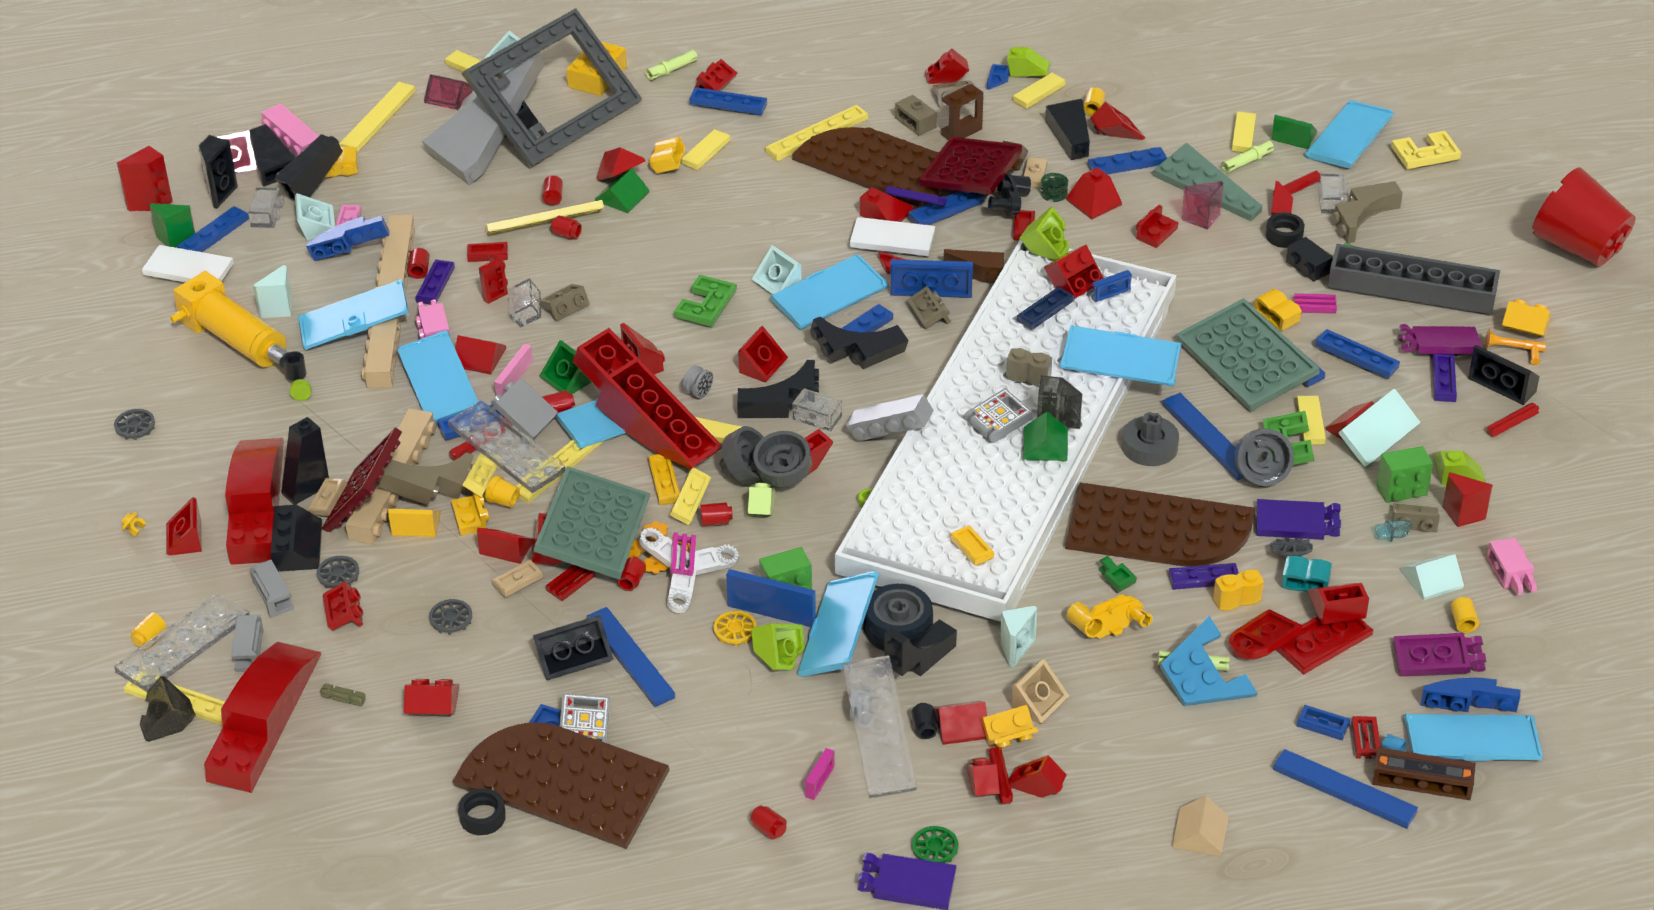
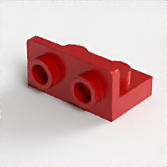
M720 59L717 63L712 62L705 73L702 71L697 76L696 81L698 82L695 87L700 88L703 86L709 90L721 91L736 77L738 72Z
M1158 205L1153 210H1150L1147 216L1138 221L1136 225V239L1157 248L1178 229L1179 222L1162 215L1163 206Z
M493 253L489 255L490 262L479 267L483 300L487 304L508 294V280L505 276L506 265L502 258H498Z
M346 581L323 593L327 625L332 631L351 620L358 627L363 625V610L359 602L361 599L360 593Z

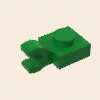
M1108 556L1100 559V562L1103 564V566L1099 567L1100 572L1104 575V579L1118 593L1136 583L1137 577L1123 563L1117 566Z

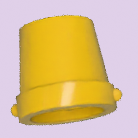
M495 475L487 486L485 501L512 508L519 498L520 488L504 480L503 477Z

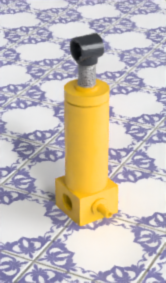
M206 270L173 290L177 312L170 316V320L173 323L180 321L197 334L207 329L261 367H269L277 363L280 368L285 370L286 377L291 381L303 379L306 376L304 355L297 351L287 352L285 350V336L227 297L224 283Z

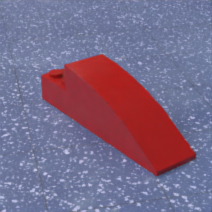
M610 328L577 347L573 363L601 391L596 406L637 441L657 454L689 469L694 468L722 449L721 443Z
M283 438L241 440L233 451L225 490L229 513L226 548L230 565L263 563L272 560L274 506H279Z
M276 642L253 661L238 680L221 708L223 728L204 762L206 782L249 793L253 792L321 656V652Z

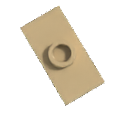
M1028 157L1024 176L1030 177L1031 187L1042 188L1048 159Z
M326 478L307 510L314 515L329 516L347 485L345 479Z
M528 560L492 579L493 585L506 598L542 579L543 572L531 560Z

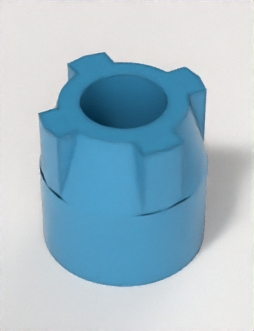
M1387 734L1382 742V748L1404 752L1407 745L1406 740Z

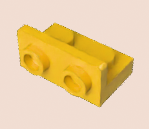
M472 492L473 496L451 500L460 536L476 533L478 527L486 528L485 521H489L487 508L482 507L485 506L483 495L480 497Z
M1027 705L981 718L988 746L996 744V746L1002 748L1011 745L1010 740L1018 738L1019 742L1033 738L1032 733L1039 732L1038 727H1033Z

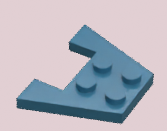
M1210 616L1160 665L1162 672L1183 706L1250 698L1257 695V691L1246 674L1225 683L1203 648L1204 645L1221 637V633Z

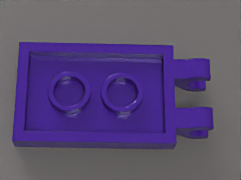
M1257 499V536L1324 540L1325 535L1339 537L1341 528L1340 504L1332 503L1324 507V502Z
M864 853L862 870L864 872H860L858 879L859 891L874 892V899L942 910L949 909L957 865L884 853L882 859L872 853ZM876 872L878 873V877L874 878L869 873Z

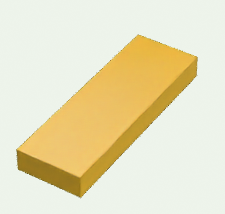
M660 454L648 456L659 505L675 503L680 492L672 461Z

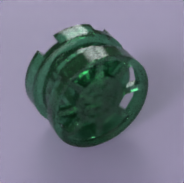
M1060 173L1044 175L1041 178V197L1047 201L1052 199L1053 202L1064 200L1068 195V178Z

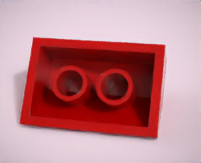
M147 146L117 162L128 211H151V203L170 204L173 202L164 156L157 150Z

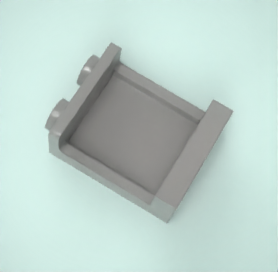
M520 378L516 383L511 381L504 388L506 393L503 396L499 393L491 401L493 406L489 412L492 414L495 410H498L524 435L520 442L526 447L554 419L558 412L529 384Z

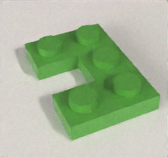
M699 275L691 286V293L706 296L702 303L682 299L674 311L675 318L712 327L737 291V284Z
M1306 411L1263 419L1264 429L1278 431L1288 440V435L1309 431ZM1311 440L1291 444L1294 452L1293 465L1315 461Z

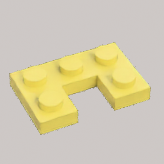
M1446 131L1427 134V141L1430 144L1428 147L1417 148L1410 137L1392 140L1391 144L1392 149L1406 169L1459 160L1462 154Z

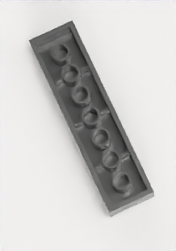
M1336 244L1330 268L1328 287L1396 298L1398 300L1432 304L1440 307L1474 311L1482 314H1492L1500 270Z

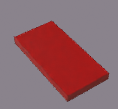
M1317 616L1302 625L1303 633L1276 651L1304 675L1372 636L1373 629L1362 619L1322 625Z

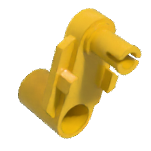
M1124 594L1094 606L1092 610L1082 602H1076L1067 611L1068 621L1088 637H1097L1099 639L1112 633L1115 636L1122 634L1123 629L1128 627L1131 621L1135 620L1142 627H1146L1153 620L1152 615L1143 610V604L1137 598L1131 595L1125 596Z

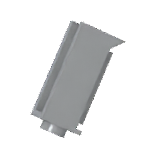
M272 560L250 567L253 584H255L266 603L270 618L294 609L289 599L291 593Z
M261 615L237 616L231 655L232 659H236L235 672H245L260 655L262 634L264 632Z

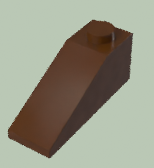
M944 249V261L973 262V279L983 283H995L1004 268L1005 253Z

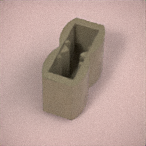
M1022 348L1010 350L1007 357L1006 378L1015 382H1027L1039 387L1048 386L1052 373L1051 356L1044 353H1031Z

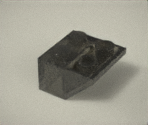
M1041 375L1037 418L1047 411L1067 428L1080 429L1083 394L1063 377Z

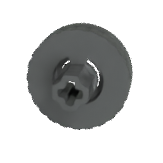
M1148 412L1144 416L1134 418L1125 425L1123 429L1122 450L1131 461L1144 466H1159L1170 462L1177 455L1179 444L1178 429L1173 423L1162 418L1158 413Z
M744 426L725 437L722 444L723 458L719 464L726 476L733 475L734 478L745 485H754L762 481L757 474L753 458L756 445L764 438L762 434L752 427Z
M1257 429L1246 433L1237 443L1234 452V462L1239 474L1245 480L1255 485L1271 486L1281 482L1288 476L1294 463V452L1291 443L1283 434L1272 429ZM1260 453H1262V461L1258 460Z
M792 431L773 432L762 438L754 449L753 458L757 474L761 480L771 486L788 487L795 485L807 476L812 467V457L808 442L804 437ZM776 456L773 460V465L770 466V464L772 463V458Z

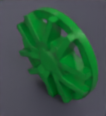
M925 827L915 834L912 841L913 854L921 860L946 863L951 862L955 855L958 854V839L952 831L945 827ZM936 831L942 832L943 834L937 836ZM931 832L932 836L928 837L926 833ZM934 855L935 857L934 859H930L929 856Z

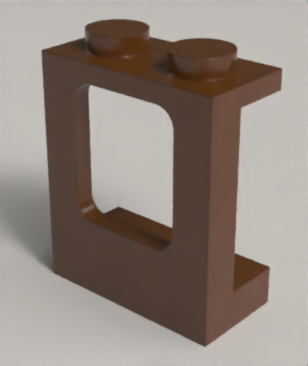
M973 84L966 85L942 97V101L949 106V125L941 129V135L947 140L950 137L966 138L982 130L984 92ZM975 100L974 117L968 115L960 119V108Z

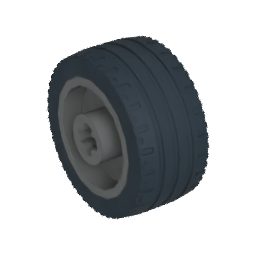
M897 583L880 587L873 592L864 618L866 636L872 645L884 651V632L890 627L905 637H912L923 632L933 625V607L928 595L915 586Z

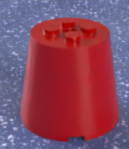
M1578 167L1561 180L1563 185L1557 192L1552 190L1533 222L1532 229L1534 231L1532 234L1600 267L1622 249L1623 243L1633 229L1636 217L1589 173Z

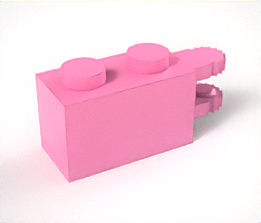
M431 300L430 305L424 306L423 302H418L419 316L415 317L417 328H422L419 329L420 339L447 330L450 335L443 303L436 304V300Z
M1516 538L1491 541L1489 543L1487 559L1503 589L1512 588L1518 595L1523 593V586L1525 585L1529 592H1535L1537 584L1532 576L1534 573L1533 564L1531 561H1528L1524 548L1519 545Z

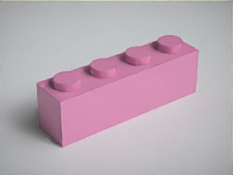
M281 103L261 112V124H267L296 157L319 137Z

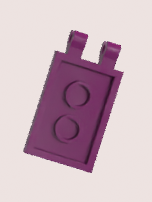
M1407 324L1399 325L1400 331L1407 332L1406 334H1398L1399 341L1410 342L1407 345H1401L1404 352L1413 350L1418 351V354H1473L1475 345L1482 347L1475 327L1413 326L1411 329Z
M1464 633L1394 636L1393 643L1399 677L1470 673L1471 668L1477 672L1486 671L1485 653H1482L1481 645H1483L1481 636L1465 638Z

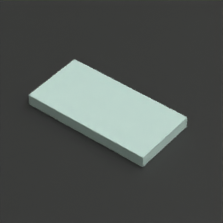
M1394 388L1338 433L1362 465L1366 467L1421 422Z

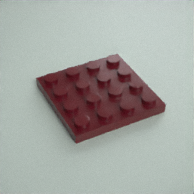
M950 137L919 178L920 186L991 195L1022 153V145Z
M395 427L353 470L344 491L322 527L323 530L331 532L335 527L339 528L343 524L345 517L349 518L356 507L359 508L366 499L365 496L370 497L376 489L375 482H378L385 472L382 470L383 467H386L393 458L390 455L391 452H395L401 443L398 439L402 431Z

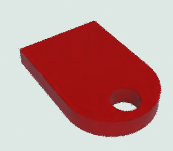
M1268 609L1230 635V650L1232 654L1242 659L1265 657L1303 633L1302 625Z

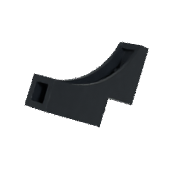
M820 316L813 319L810 329L812 338L818 342L823 355L827 356L830 362L852 354L855 362L859 363L862 369L905 352L909 341L899 325L877 332H853L834 326Z
M806 360L799 371L776 384L757 388H738V418H789V409H793V404H815V395H819V382H815L819 381V368H815V360Z
M940 619L923 632L912 637H905L890 627L884 632V665L901 676L911 671L921 677L957 646V630Z

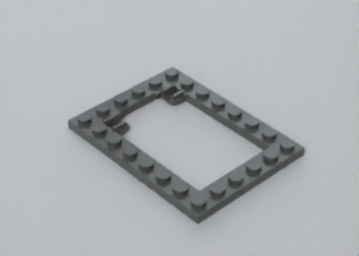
M576 8L471 66L462 73V76L529 167L642 100V97ZM571 34L614 94L549 133L541 123H537L527 130L499 91L503 86L506 87L511 83L504 72Z

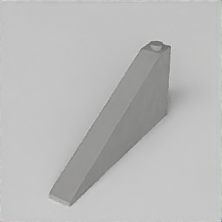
M540 52L519 63L505 74L511 83L506 87L503 86L499 91L516 114L545 64ZM477 97L422 142L431 157L470 185L485 172L505 133L479 97Z

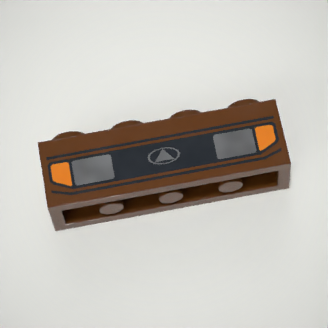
M1377 747L1372 785L1471 800L1476 763Z

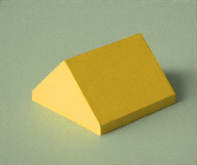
M388 509L392 536L436 537L441 511Z

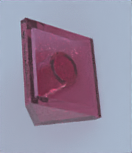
M430 74L424 103L459 110L462 101L472 93L473 89L464 81Z
M248 131L220 136V138L230 141L235 173L257 169Z
M1223 182L1184 187L1181 219L1208 230L1220 216Z

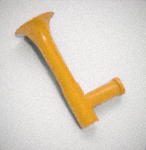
M1490 328L1485 339L1486 350L1492 345H1504L1530 350L1532 365L1540 363L1539 351L1544 352L1546 348V343L1497 336L1491 332Z

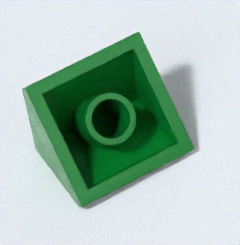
M1279 115L1274 116L1271 140L1309 149L1317 135V130L1312 124Z
M631 168L608 185L595 198V201L602 200L606 206L629 213L649 194V189Z
M150 204L156 237L165 246L177 248V245L195 234L190 205Z
M559 340L539 376L560 392L567 390L569 394H573L591 383V380L573 363L576 350L564 341Z
M1047 411L1024 426L1023 459L1067 461L1068 428Z

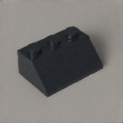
M208 135L198 146L207 191L213 207L218 209L235 191L238 184L230 141Z
M1478 345L1474 346L1468 376L1469 380L1522 405L1537 392L1540 376Z
M298 505L274 506L271 557L278 572L317 569L320 565L322 519Z
M600 614L533 635L546 680L614 660Z

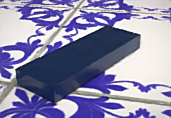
M1058 286L1019 313L1017 321L1033 330L1072 303L1074 295Z

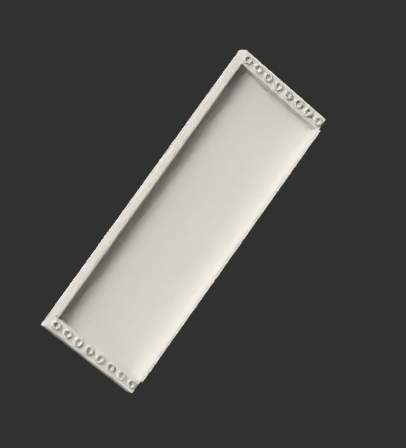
M1020 239L928 395L927 400L934 411L925 427L907 431L835 553V574L850 577L876 571L879 573L876 586L883 587L888 584L897 583L912 585L925 592L931 602L1001 622L1002 611L1016 609L1079 483L1082 481L1133 382L1130 379L1061 369L1060 363L1064 354L1070 326L1110 332L1117 331L1155 339L1175 295L1177 275L1092 254L1104 278L1129 270L1132 274L1131 290L1094 302L1091 298L1093 295L1092 289L1075 298L1072 303L1038 327L1031 330L1017 321V315L1057 288L1052 284L1044 266L1054 260L1031 253ZM1022 348L1031 353H1044L1051 356L1052 373L1048 386L1039 387L1027 382H1015L1006 378L1007 357L1010 350ZM1006 388L1032 411L1033 419L992 443L989 437H984L964 416L968 410ZM1009 404V407L1011 409L1017 411L1011 404ZM1046 411L1068 428L1067 461L1024 460V426ZM970 525L994 551V558L974 566L950 539V533Z

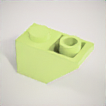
M755 483V487H749L748 514L772 515L776 489L770 488V484Z

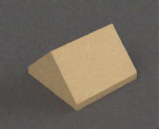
M1041 658L1013 685L1012 709L1027 705L1031 720L1038 724L1043 723L1069 697V694L1044 658Z
M1207 796L1180 807L1172 848L1222 856L1229 816Z

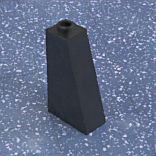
M1076 99L1046 106L1045 122L1070 160L1089 157L1090 140L1083 100Z
M264 124L249 130L251 146L263 187L276 183L275 176L295 158L269 126Z
M321 134L275 176V179L290 200L295 201L296 193L311 197L343 152L339 141L333 136L327 137Z
M309 417L289 426L281 493L293 505L316 494L324 480L329 478L321 429Z

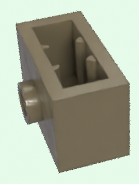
M914 95L895 103V119L916 135L920 136L936 128L937 112Z

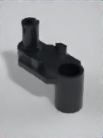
M1007 173L997 186L1000 198L990 196L988 208L1005 210L1007 216L1018 215L1021 210L1020 195L1028 196L1030 193V177Z

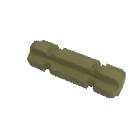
M325 683L320 689L321 696L330 699L333 697V700L349 704L353 702V705L363 706L366 700L365 693L355 691L353 693L354 690L339 686L333 688L334 685Z

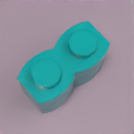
M1287 556L1282 577V587L1287 590H1305L1306 592H1308V589L1329 586L1332 563L1322 559L1308 560L1300 556Z

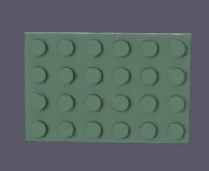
M1244 298L1176 334V340L1182 343L1181 345L1250 412L1319 375V367Z
M567 466L533 551L620 580L651 493Z

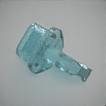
M1386 520L1384 524H1376L1375 531L1379 540L1387 539L1388 542H1392L1393 538L1400 539L1407 536L1412 524L1410 520L1395 522Z

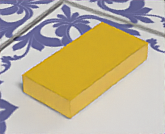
M970 525L950 533V539L974 566L994 558V551Z

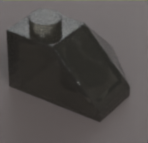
M160 676L147 692L145 701L149 702L146 715L141 716L140 727L145 741L148 742L182 732L195 717L190 699L166 677Z

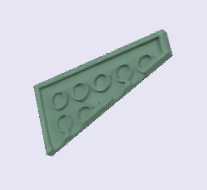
M1187 142L1153 170L1154 177L1249 221H1252L1262 212V205Z

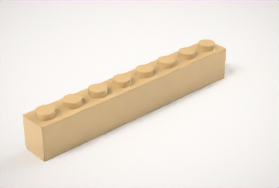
M408 409L398 427L402 431L398 439L401 443L395 452H391L392 460L414 466L420 462L424 448L428 447L431 435L436 432L437 423L434 421L433 412ZM380 480L375 482L376 489L370 497L365 496L366 499L359 508L356 507L346 523L348 540L374 545L377 537H380L385 522L389 521L388 509H393L397 505L399 495L378 488Z

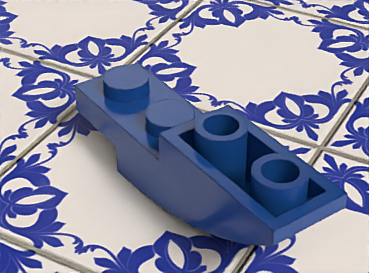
M362 216L329 229L308 242L306 247L313 260L317 261L349 252L354 245L389 236L390 230L383 216L368 220Z
M1449 679L1424 686L1420 706L1468 712L1470 706L1517 712L1521 690L1497 686V679Z

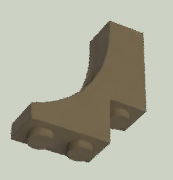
M1396 181L1351 188L1350 197L1347 198V202L1335 204V211L1332 213L1333 223L1338 226L1340 235L1345 238L1346 242L1353 243L1355 242L1358 228L1368 218L1381 212L1400 209L1403 193Z
M465 453L451 463L430 467L414 466L391 460L384 469L385 472L378 488L426 505L429 504L431 497L436 498L438 492L458 499L461 491L466 492L467 490L462 484L473 466L471 463L474 455Z

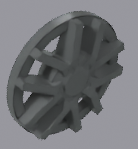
M144 409L127 410L121 413L114 422L116 433L125 437L126 440L128 438L137 440V437L145 434L149 435L150 431L155 429L153 414Z
M1285 537L1284 540L1276 539V542L1270 543V550L1278 555L1297 556L1312 552L1313 544L1310 543L1309 539L1296 538L1292 540Z
M348 556L330 557L324 560L317 568V578L325 588H334L345 581L351 586V583L357 582V577L359 576L358 563Z
M448 599L441 601L429 613L430 624L439 630V633L448 632V635L461 629L466 630V626L471 624L472 609L462 600Z

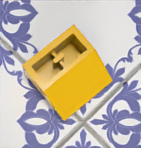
M1514 299V302H1508L1502 326L1545 337L1552 315L1546 306L1535 304L1532 307L1528 306L1526 301Z

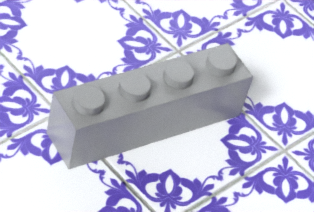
M921 394L856 409L847 422L846 427L854 440L858 442L925 427L934 410L925 395Z

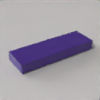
M886 187L885 193L891 196L946 206L947 199L940 196L896 187Z
M435 259L415 297L416 303L423 302V304L430 305L431 300H436L437 303L455 269L454 262Z
M1433 354L1434 401L1456 402L1457 390L1454 355Z
M1236 563L1169 568V578L1173 590L1213 587L1217 578L1230 574L1237 575L1239 573Z

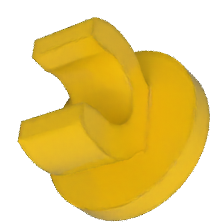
M137 512L133 514L128 513L121 521V524H123L122 530L126 531L128 529L131 535L137 536L139 530L135 525L143 529L146 522L142 518H136L138 516Z

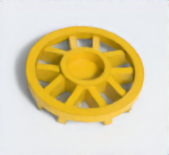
M725 612L714 622L715 637L721 643L725 642L735 646L741 643L747 644V641L752 638L751 628L757 627V623L753 616L746 612Z

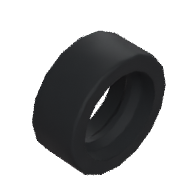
M1286 212L1276 213L1267 220L1265 235L1271 244L1287 248L1288 245L1303 238L1305 224L1295 214ZM1283 227H1284V228L1292 229V230H1294V231H1293V232H1281V231L1276 230V229H1277V228H1283Z
M487 788L472 790L465 794L458 804L460 824L470 834L479 836L494 833L502 827L506 820L504 800L494 790ZM480 805H488L496 809L495 813L486 818L477 819L468 815L470 810Z

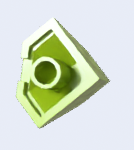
M1017 46L1010 48L1007 61L1011 77L1047 76L1050 68L1048 60L1029 47Z
M1050 207L1032 222L1020 237L1031 253L1056 260L1065 255L1069 250L1068 240H1065L1064 230H1066L1065 221L1053 207Z
M1463 450L1433 452L1441 485L1447 484L1449 472L1485 482L1481 465Z
M770 623L751 628L754 652L773 670H793L796 664V657L802 654L805 649L803 625Z

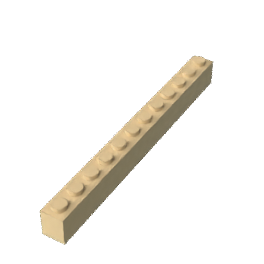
M413 214L389 215L388 223L386 224L390 233L389 236L382 238L384 248H381L380 251L382 261H379L378 264L379 273H377V286H375V289L402 279L406 295L409 255L413 248L415 234ZM403 315L368 327L370 340H366V351L368 353H364L365 367H362V379L366 380L367 388H392Z

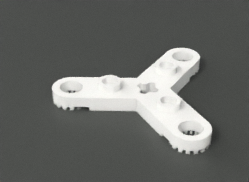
M656 528L644 529L640 535V545L671 568L672 540L669 537H665ZM652 536L657 541L650 543V541L646 540V537ZM725 544L716 548L711 547L695 551L693 576L672 573L667 599L668 608L674 613L686 612L690 606L695 576L733 567L737 563L739 556L737 549L734 546L731 547L729 544L726 546ZM677 545L676 568L680 569L681 546ZM686 551L685 564L689 565V552ZM723 553H728L733 558L725 560V558H723V556L721 555ZM679 598L684 601V604L678 606L679 604L676 605L673 600Z

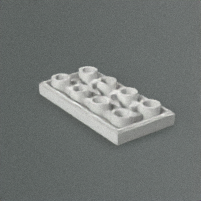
M857 217L850 239V247L860 250L870 249L878 252L887 251L897 254H913L920 257L929 256L935 235V226Z
M159 245L142 268L143 275L154 278L187 282L206 270L222 281L234 264V261L231 257Z

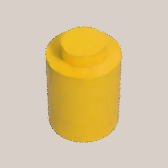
M1091 88L1087 92L1084 111L1089 116H1093L1104 103L1105 93L1101 89Z
M1459 597L1451 603L1450 608L1457 630L1462 633L1475 631L1479 627L1480 622L1473 601L1468 597Z
M149 613L131 631L132 642L138 647L147 648L167 629L165 621L156 613Z

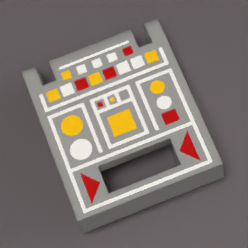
M1006 388L968 410L964 416L984 437H989L992 443L1033 419L1032 411ZM1009 404H1011L1017 411L1011 409L1009 407Z
M563 693L560 727L607 743L610 697ZM574 704L597 706V709L574 707Z

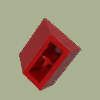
M1087 244L1073 249L1044 266L1052 284L1074 295V299L1094 288L1092 282L1104 278Z
M1348 583L1308 589L1309 597L1322 625L1364 619L1367 616L1369 597L1362 583Z
M430 679L411 680L410 684L404 685V714H454L459 684H453V679L435 680V683H430Z

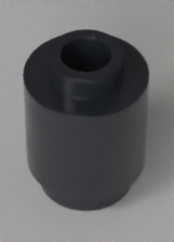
M919 703L913 707L911 716L915 733L921 739L933 738L938 730L934 707L927 703Z

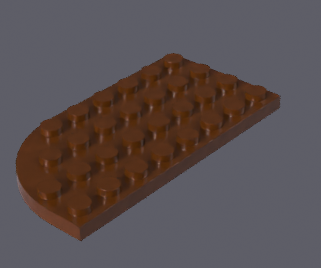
M845 127L819 133L804 142L792 154V160L869 189L873 187L884 193L887 186L936 196L943 190L942 188L920 186L919 178L939 152L869 127ZM895 197V198H897V199H899V200H901V201L907 202V203H909V204H912V205H915V206H918V207H922V206H925V205H927V204H930V203H925V202H920V201H915V200H910V199Z
M1080 482L1065 549L1176 566L1210 565L1233 556L1245 545L1251 534L1255 508Z
M523 723L499 730L480 742L463 762L453 779L454 786L467 791L482 788L494 790L501 795L505 805L627 849L670 769L669 765L560 726L547 723Z

